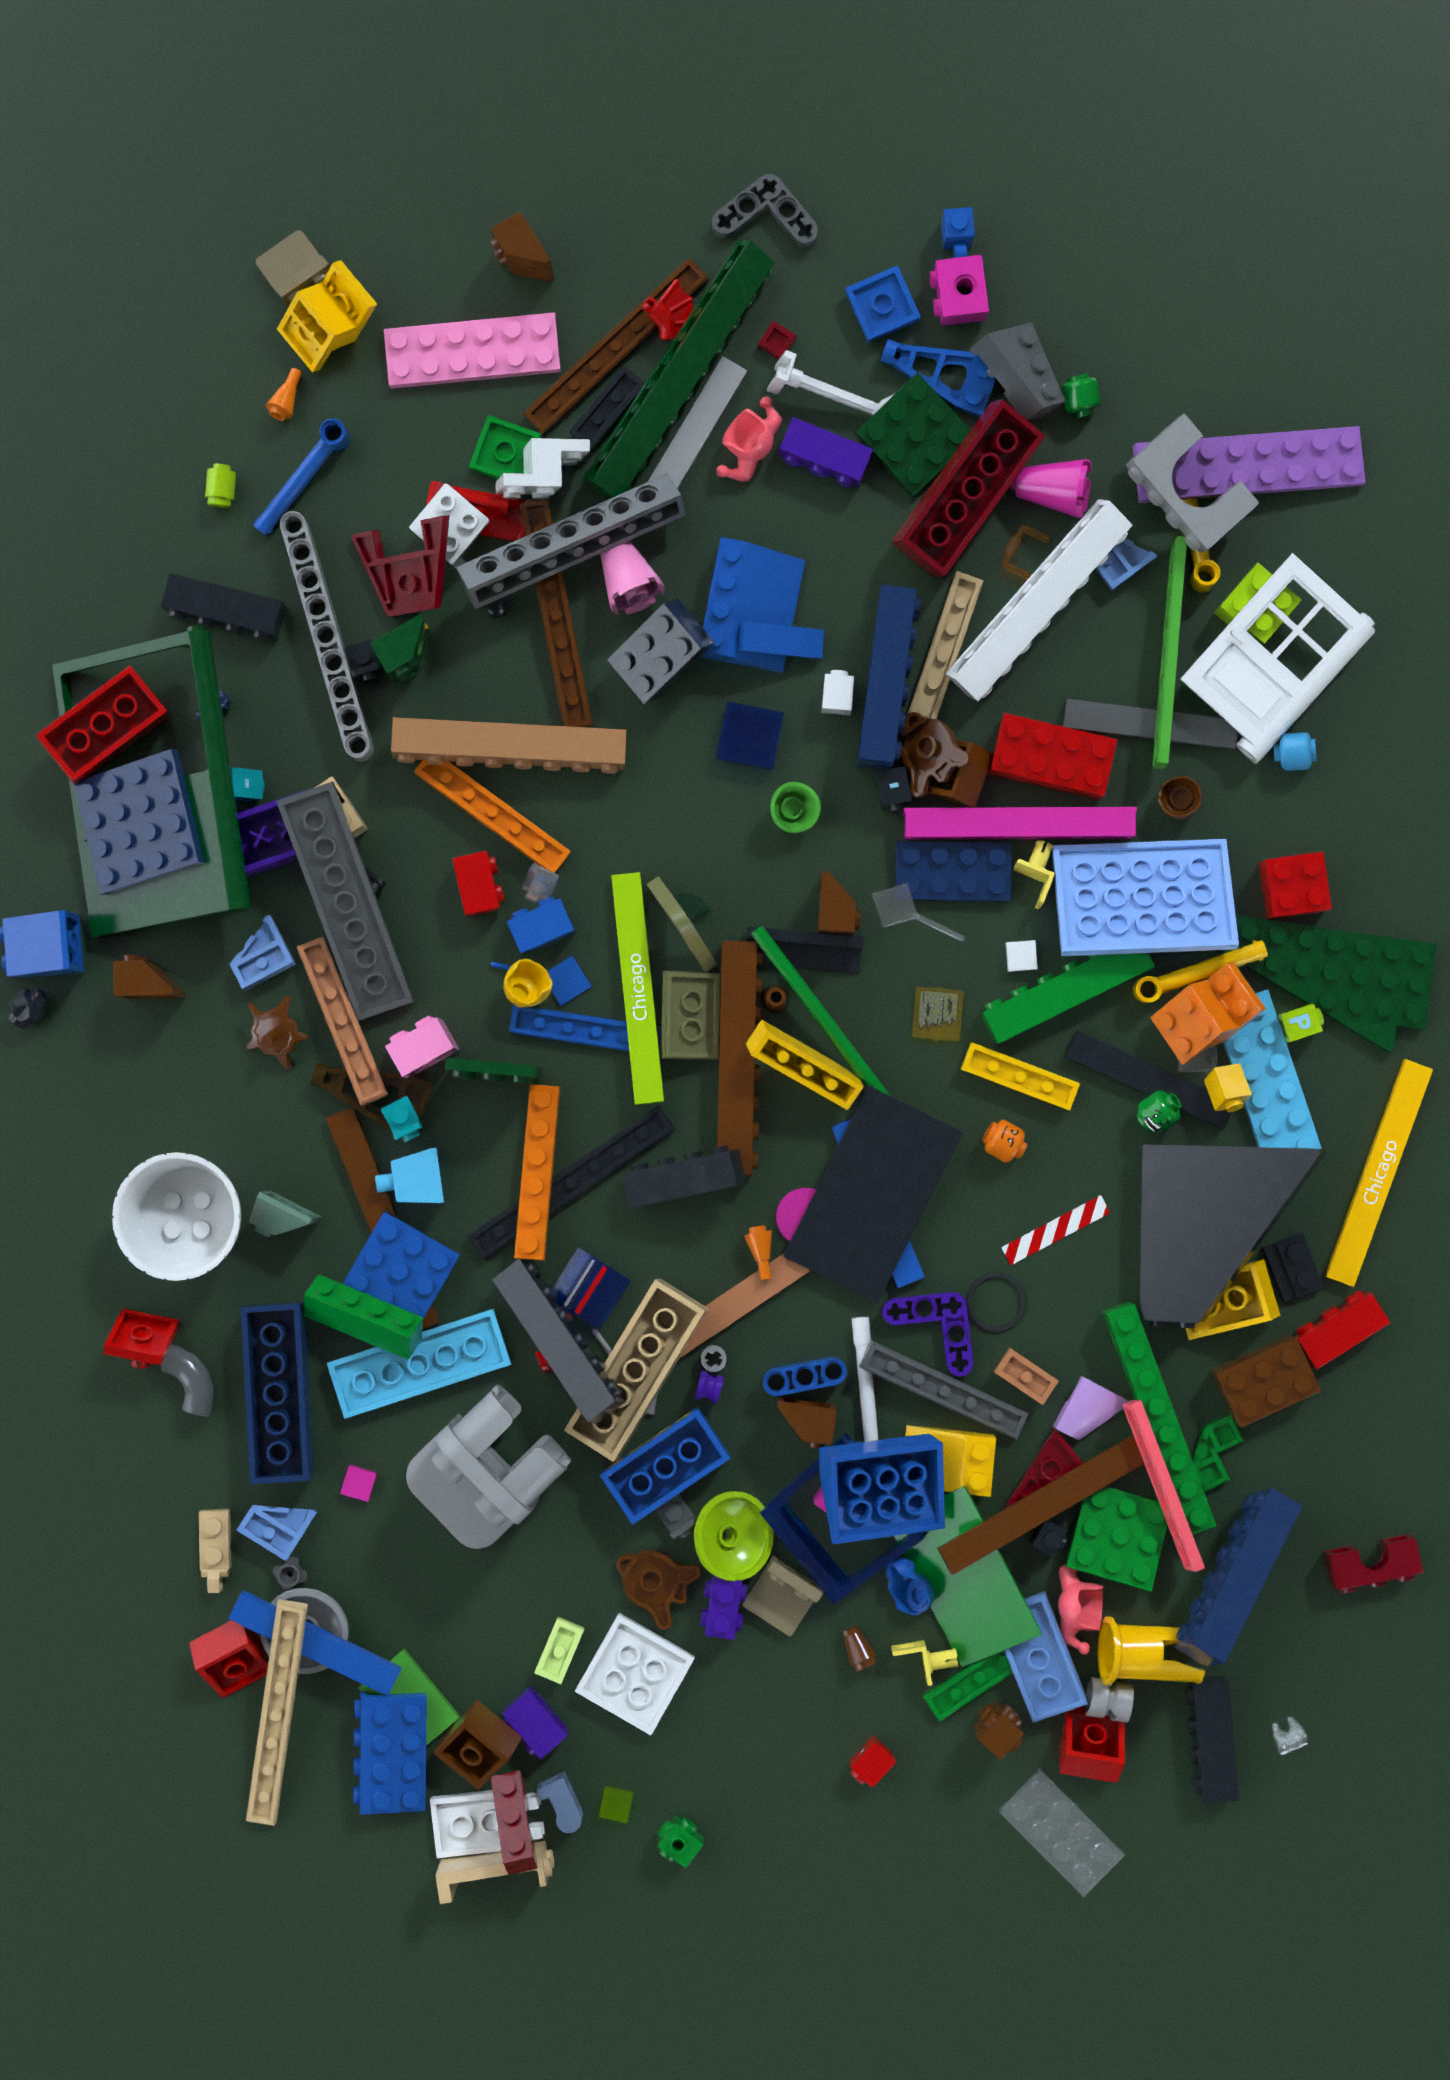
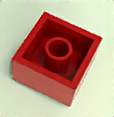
M1324 851L1265 859L1259 863L1267 920L1321 913L1332 909Z

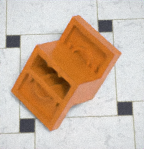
M1232 961L1226 963L1207 980L1189 984L1150 1018L1181 1064L1184 1065L1192 1061L1206 1048L1226 1042L1266 1008Z

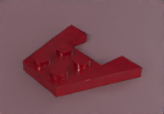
M450 515L420 520L425 550L397 556L384 557L380 530L350 535L387 617L441 608Z

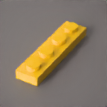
M972 1042L969 1045L960 1069L1068 1111L1072 1107L1080 1085L1078 1082Z

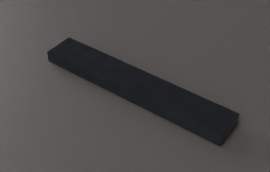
M1078 1030L1065 1055V1058L1147 1095H1151L1157 1090H1163L1168 1094L1173 1093L1181 1102L1180 1110L1219 1128L1225 1129L1232 1112H1227V1110H1214L1206 1088Z

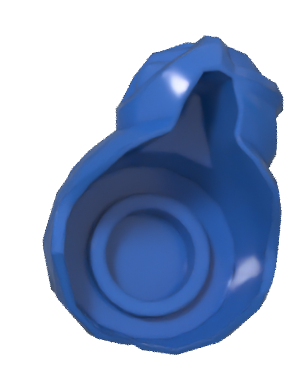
M903 1557L893 1558L887 1566L886 1576L889 1580L887 1588L896 1602V1609L909 1615H919L925 1612L933 1602L934 1590L932 1584L924 1575L914 1571V1562Z

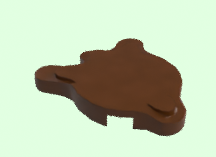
M911 712L906 716L903 734L906 737L903 747H901V757L911 774V795L922 798L927 794L930 780L933 776L938 782L946 783L955 768L970 766L973 758L970 752L964 751L958 746L954 733L944 722L926 718L917 712Z
M653 1549L635 1554H622L616 1562L617 1570L622 1576L627 1597L638 1607L648 1610L653 1615L657 1627L661 1630H667L672 1625L670 1603L676 1602L681 1605L686 1603L688 1597L687 1586L698 1580L702 1571L698 1564L678 1563L668 1554Z

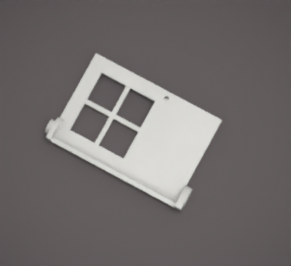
M1292 553L1180 680L1244 737L1241 738L1236 746L1254 764H1257L1375 633V629L1372 627L1375 623L1365 613L1359 614ZM1292 579L1318 602L1298 625L1272 603ZM1322 607L1348 629L1328 652L1323 650L1302 630ZM1267 608L1292 630L1272 654L1247 632ZM1297 635L1322 657L1319 663L1302 681L1276 659Z

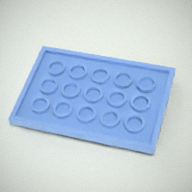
M1226 839L1053 845L1052 859L1055 873L1054 881L1061 956L1234 950L1238 948L1239 941Z

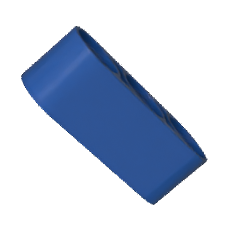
M835 1356L773 1367L765 1372L763 1386L765 1391L772 1396H782L833 1386L845 1380L847 1369L844 1362ZM831 1363L841 1366V1373L836 1378H830L825 1374L826 1367ZM809 1369L813 1373L812 1380L806 1384L800 1383L796 1379L799 1370ZM779 1374L784 1378V1384L781 1388L773 1389L768 1385V1379L771 1375Z

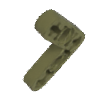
M658 876L646 885L675 925L704 972L708 973L717 967L716 961L695 927Z

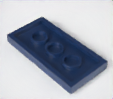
M896 841L895 900L1010 902L1012 843Z

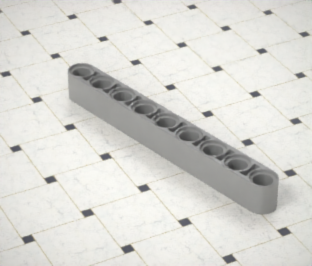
M289 511L282 516L280 528L343 746L351 758L358 762H364L373 755L374 746L355 680L351 674L352 670L344 648V642L310 526L303 515L296 511ZM292 523H302V527L298 532H289V527ZM300 550H310L307 559L297 560V554ZM308 577H318V582L314 587H305V580ZM320 603L326 605L323 614L313 615L312 611L315 605ZM325 631L334 632L333 639L328 643H322L320 641L321 635ZM332 659H341L342 664L339 669L335 671L328 669L329 662ZM344 685L350 687L347 697L337 698L336 692L339 687ZM356 713L358 715L357 722L352 726L345 725L344 719L346 715ZM358 740L365 741V750L358 754L353 753V744Z

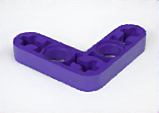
M942 1292L891 1298L882 1306L883 1318L892 1325L941 1320L947 1369L953 1375L960 1377L967 1375L972 1370L973 1357L967 1305L962 1295L957 1292ZM950 1297H954L955 1301L961 1303V1306L956 1308L955 1313H951L949 1308L940 1309L942 1315L936 1316L937 1304L934 1300L935 1298H940V1304L949 1303ZM927 1300L931 1303L932 1311L928 1316L923 1317L917 1314L916 1305L919 1301ZM912 1301L910 1309L913 1318L907 1319L908 1313H900L896 1320L893 1319L892 1315H887V1310L892 1309V1304L897 1303L898 1308H908L905 1302ZM953 1326H960L964 1330V1337L959 1342H952L948 1337V1331ZM966 1345V1350H960L962 1359L967 1360V1364L963 1365L961 1371H958L956 1366L951 1365L952 1361H956V1351L949 1352V1347L958 1348Z

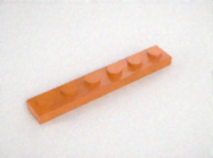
M422 760L415 769L414 774L552 876L556 874L571 854L569 849L449 761H444L443 765L428 764L427 760Z
M530 1084L514 1255L516 1259L545 1261L560 1097L559 1086Z

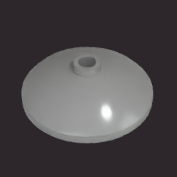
M298 1588L280 1594L271 1602L275 1606H277L279 1599L308 1604L306 1620H310L314 1625L348 1641L349 1626L346 1615L340 1605L327 1594L314 1589ZM260 1634L263 1647L270 1656L272 1640ZM301 1654L298 1673L311 1674L329 1668Z

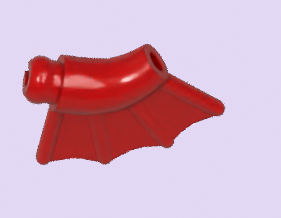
M678 279L672 282L660 300L656 301L653 297H648L642 305V309L648 313V317L658 326L661 341H673L693 310V297L682 290Z

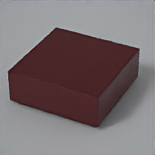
M772 321L757 347L779 360L785 350H790L797 339V335L777 322Z

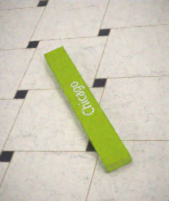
M641 873L611 875L635 1105L664 1102Z

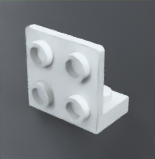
M444 484L409 528L423 540L420 520L450 515L446 560L456 568L465 563L461 556L487 526L489 519L452 487Z

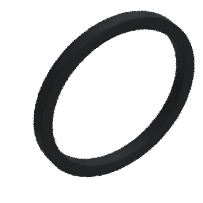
M988 1273L979 1277L971 1285L967 1294V1309L973 1321L980 1327L990 1331H1003L1015 1325L1021 1318L1025 1309V1295L1019 1283L1012 1277L1003 1273ZM991 1277H1001L1012 1282L1017 1288L1021 1300L1017 1316L1010 1323L999 1327L988 1326L979 1321L973 1313L971 1298L976 1286L983 1280Z

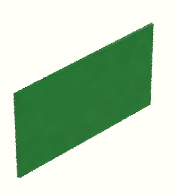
M966 1486L944 1495L945 1529L894 1536L905 1558L914 1562V1571L924 1575L932 1584L934 1598L931 1608L951 1647L956 1649L957 1658L962 1667L1042 1635L1033 1613L1030 1611L999 1549L954 1575L950 1574L937 1547L983 1521Z

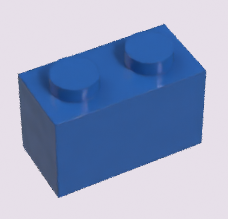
M552 896L538 902L539 907L528 912L527 908L511 914L512 919L507 921L522 955L575 933L560 898L555 900Z

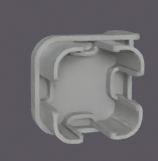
M498 1384L464 1417L460 1414L456 1415L410 1461L406 1472V1480L411 1492L460 1543L475 1549L485 1548L493 1544L513 1523L519 1525L534 1510L540 1495L567 1469L566 1466L571 1462L568 1454L550 1435L542 1436L511 1467L490 1446L521 1412L520 1403Z

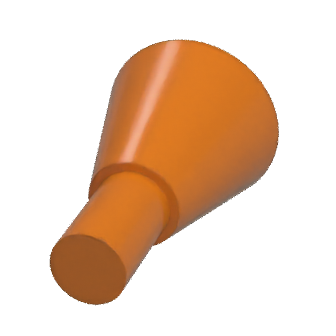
M291 368L286 382L281 385L265 406L269 410V415L280 421L292 418L296 386L302 375L300 370Z
M765 1225L748 1228L749 1234L744 1235L755 1262H757L760 1280L772 1278L769 1266L772 1230L766 1231Z

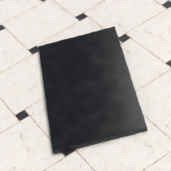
M868 1085L783 1257L869 1299L871 1302L878 1303L963 1132L959 1128H954L877 1090L874 1086Z

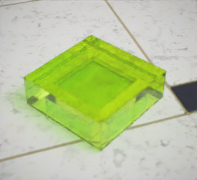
M605 1786L599 1817L627 1823L634 1792Z

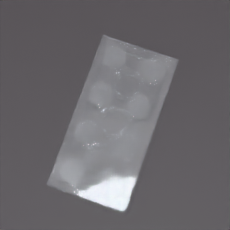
M1041 1769L999 1810L1000 1814L1083 1897L1125 1856L1124 1852Z

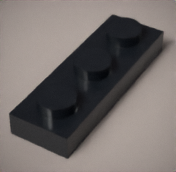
M623 366L569 430V434L575 439H589L590 452H592L630 407L645 382Z

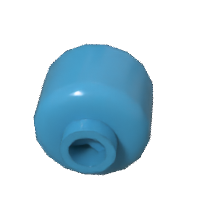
M1307 732L1283 734L1280 738V744L1274 745L1275 762L1280 761L1281 767L1285 771L1309 769L1312 762L1317 761L1316 739H1311Z

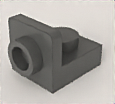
M680 1493L655 1509L670 1531L672 1539H675L677 1536L683 1539L695 1530L694 1525L696 1524L697 1517Z

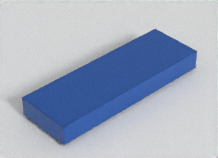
M748 621L740 622L739 651L809 659L823 658L824 630Z

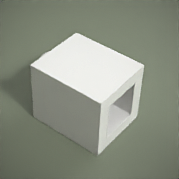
M832 670L831 674H825L821 713L850 715L854 676H848V672L843 670Z

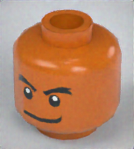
M1004 1119L997 1123L993 1121L982 1138V1142L985 1143V1151L1005 1163L1010 1162L1014 1157L1020 1159L1027 1148V1143L1023 1142L1025 1139L1024 1131Z

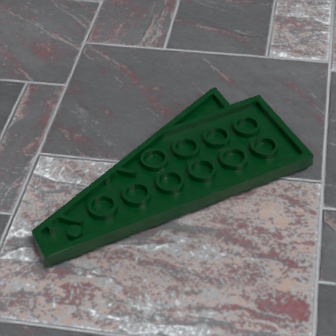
M1235 915L1239 941L1237 949L1253 944L1252 940H1262L1268 953V957H1265L1261 962L1257 960L1246 963L1243 966L1308 1005L1314 1004L1315 1008H1319L1322 1014L1385 1052L1394 1051L1397 1026L1420 1030L1426 1029L1437 943ZM1218 950V951H1220L1221 953L1224 954V953H1227V952H1230V951H1233V950Z

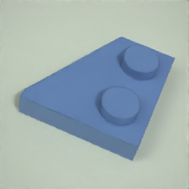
M1125 538L1123 542L1111 549L1107 560L1101 566L1096 567L1095 571L1108 588L1113 591L1154 561L1157 555L1152 551L1148 552L1134 545V542Z
M270 914L263 919V925L254 936H250L245 943L244 949L230 963L244 991L296 965Z
M252 1505L237 1531L287 1561L318 1512L309 1509Z

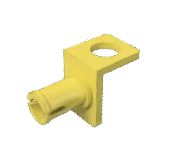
M1043 840L1035 842L1029 862L1018 859L1013 867V871L1044 883L1035 906L1038 910L1045 901L1055 875L1054 872L1045 869L1053 850V845L1047 843L1042 853L1041 850L1045 843Z
M924 1640L891 1646L893 1656L921 1652L928 1686L932 1685L931 1674H933V1670L959 1667L955 1648L930 1653L929 1650H926Z

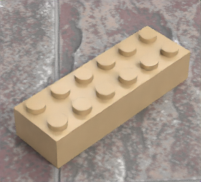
M660 1278L655 1279L604 1363L606 1366L605 1373L609 1379H614L621 1387L622 1393L620 1395L625 1402L599 1423L587 1422L581 1411L577 1408L564 1431L614 1462L619 1459L709 1308Z

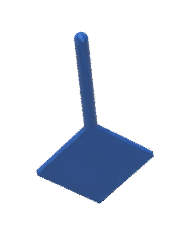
M573 956L547 971L553 982L551 991L560 1006L592 987ZM491 962V967L508 971L511 965Z

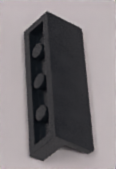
M748 926L746 942H756L751 933L758 927ZM765 928L794 968L858 973L860 971L864 937ZM762 950V965L774 966Z

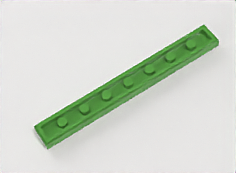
M1177 536L1170 548L1153 769H1164L1169 763L1187 547L1184 540L1185 537Z

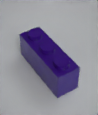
M792 417L780 446L779 457H782L783 461L788 465L794 467L802 465L809 468V471L818 477L825 478L827 475L837 479L836 483L843 487L852 488L854 486L859 488L873 449Z

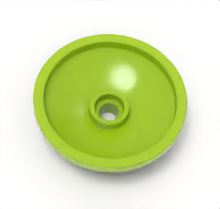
M730 1491L713 1497L702 1508L695 1524L694 1543L699 1560L712 1575L722 1580L736 1581L752 1577L765 1565L773 1546V1525L769 1513L758 1499L744 1492ZM723 1531L726 1532L725 1540L722 1539Z

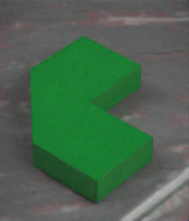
M1227 1414L1204 1425L1194 1450L1192 1461L1204 1492L1230 1480L1218 1453L1244 1441L1231 1414Z

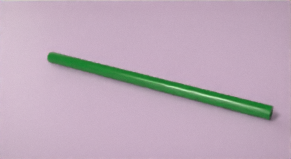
M763 925L751 933L753 938L866 1088L868 1085L874 1086L877 1090L891 1096Z

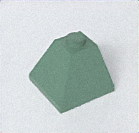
M269 1190L260 1191L257 1195L249 1223L256 1226L254 1229L256 1232L270 1238L271 1234L280 1235L319 1222L321 1216Z

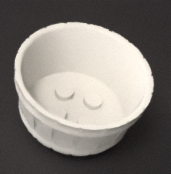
M186 1153L161 1154L146 1160L145 1163L142 1162L124 1179L113 1204V1230L124 1255L128 1256V1260L141 1271H146V1274L163 1280L165 1278L172 1281L192 1279L216 1267L233 1248L241 1226L240 1201L230 1179L210 1161Z

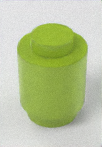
M213 464V468L207 469L205 497L208 498L207 505L220 508L231 507V501H234L236 472L231 471L230 465Z

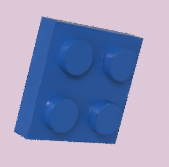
M898 265L845 288V294L867 343L914 324L921 319Z

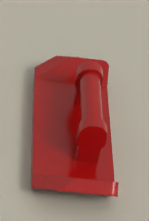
M432 481L430 483L426 506L444 483L439 481ZM449 485L489 519V523L478 536L514 542L525 537L519 503L536 500L506 499L502 495Z

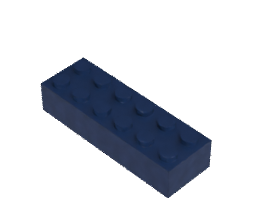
M881 585L877 602L856 767L889 770L892 768L893 763L898 764V760H900L902 742H897V735H902L906 713L900 712L901 707H905L909 694V685L904 684L905 678L909 679L913 663V656L908 655V650H913V645H915L917 627H912V622L917 620L921 598H915L916 589Z
M304 1301L241 1307L250 1484L309 1481L315 1476Z
M1268 1488L1246 1496L1241 1504L1240 1509L1243 1512L1239 1520L1236 1519L1229 1528L1228 1535L1230 1538L1226 1546L1223 1545L1216 1554L1215 1561H1217L1213 1572L1209 1571L1203 1580L1202 1586L1204 1590L1200 1598L1196 1597L1190 1606L1189 1612L1191 1616L1187 1624L1183 1623L1176 1634L1178 1642L1175 1648L1204 1666L1225 1664L1302 1505L1274 1488Z

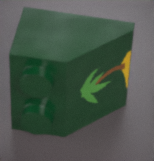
M421 614L370 642L394 684L398 681L402 684L415 677L414 672L420 670L430 634V629Z

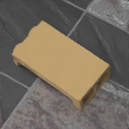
M546 1841L534 1842L538 1869L529 1871H537L540 1887L547 1886L548 1878L552 1876V1868H554L552 1849L547 1850ZM502 1852L442 1858L435 1874L440 1904L452 1902L460 1882L508 1875L503 1864Z

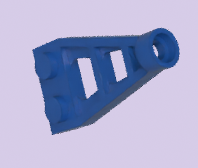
M889 339L887 340L880 362L891 365V367L910 379L917 373L913 369L915 358L925 357L935 360L937 365L931 377L919 374L946 404L961 412L978 418L981 417L996 377L991 378L986 372L989 368L979 355L974 356L972 352L903 345ZM896 352L900 353L898 360L894 358ZM958 365L966 369L967 375L960 390H952L941 382L940 371L944 366Z

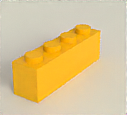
M763 1020L760 1021L746 1042L751 1056L846 1110L850 1108L864 1087L854 1072Z

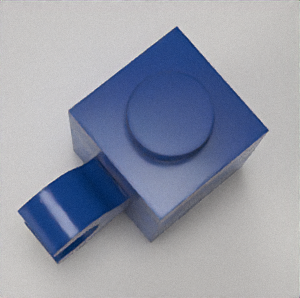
M972 207L943 210L941 218L943 250L953 249V258L967 257V248L972 247L975 236Z

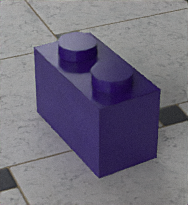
M532 1685L507 1705L502 1713L505 1717L503 1721L522 1736V1744L527 1752L532 1756L536 1754L540 1760L564 1740L569 1732L568 1727Z

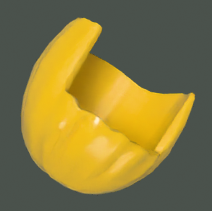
M522 959L515 962L508 969L504 978L503 989L506 998L517 1007L528 1008L536 1006L547 999L553 982L542 965L530 959Z

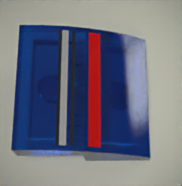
M578 1247L553 1289L558 1295L556 1301L559 1305L601 1330L631 1280Z

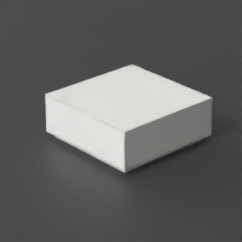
M1035 940L1005 943L1008 972L1038 969Z

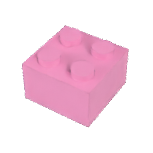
M427 1016L416 1022V1029L411 1032L403 1030L389 1038L391 1043L385 1047L402 1077L414 1076L460 1050L442 1019Z

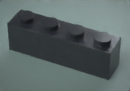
M169 573L161 607L169 613L168 617L180 621H185L186 617L196 619V624L208 628H213L214 624L224 626V631L241 635L242 631L252 633V638L269 642V638L278 640L286 611V605L281 600Z
M726 1145L712 1148V1155L703 1157L701 1151L684 1154V1161L675 1162V1158L670 1157L657 1160L658 1166L649 1168L648 1162L631 1166L632 1172L622 1174L629 1208L745 1184L746 1179L739 1149L729 1151V1147Z
M1224 1676L1204 1677L1200 1684L1189 1682V1688H1185V1699L1187 1706H1191L1192 1717L1187 1718L1189 1734L1194 1737V1746L1190 1747L1192 1765H1196L1197 1776L1192 1778L1194 1793L1199 1795L1203 1803L1239 1801L1229 1681Z

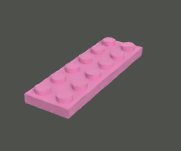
M555 312L384 329L390 389L561 372Z

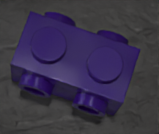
M714 1575L712 1580L706 1579L704 1597L709 1598L708 1609H702L700 1623L701 1627H706L705 1636L734 1640L735 1631L741 1632L743 1614L738 1613L739 1602L745 1603L747 1585L742 1584V1580H722Z

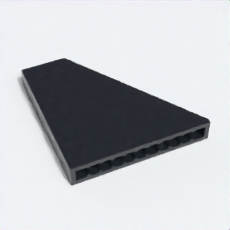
M1143 1145L1140 1320L1149 1321V1326L1165 1327L1166 1322H1178L1177 1327L1195 1328V1323L1204 1322L1325 1155V1149Z

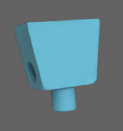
M430 1148L391 1161L392 1173L375 1175L377 1193L395 1190L396 1202H444L436 1148Z

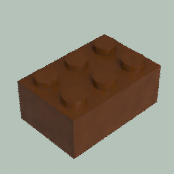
M1291 1335L1282 1337L1210 1370L1229 1413L1232 1415L1235 1424L1241 1428L1321 1391L1297 1337Z

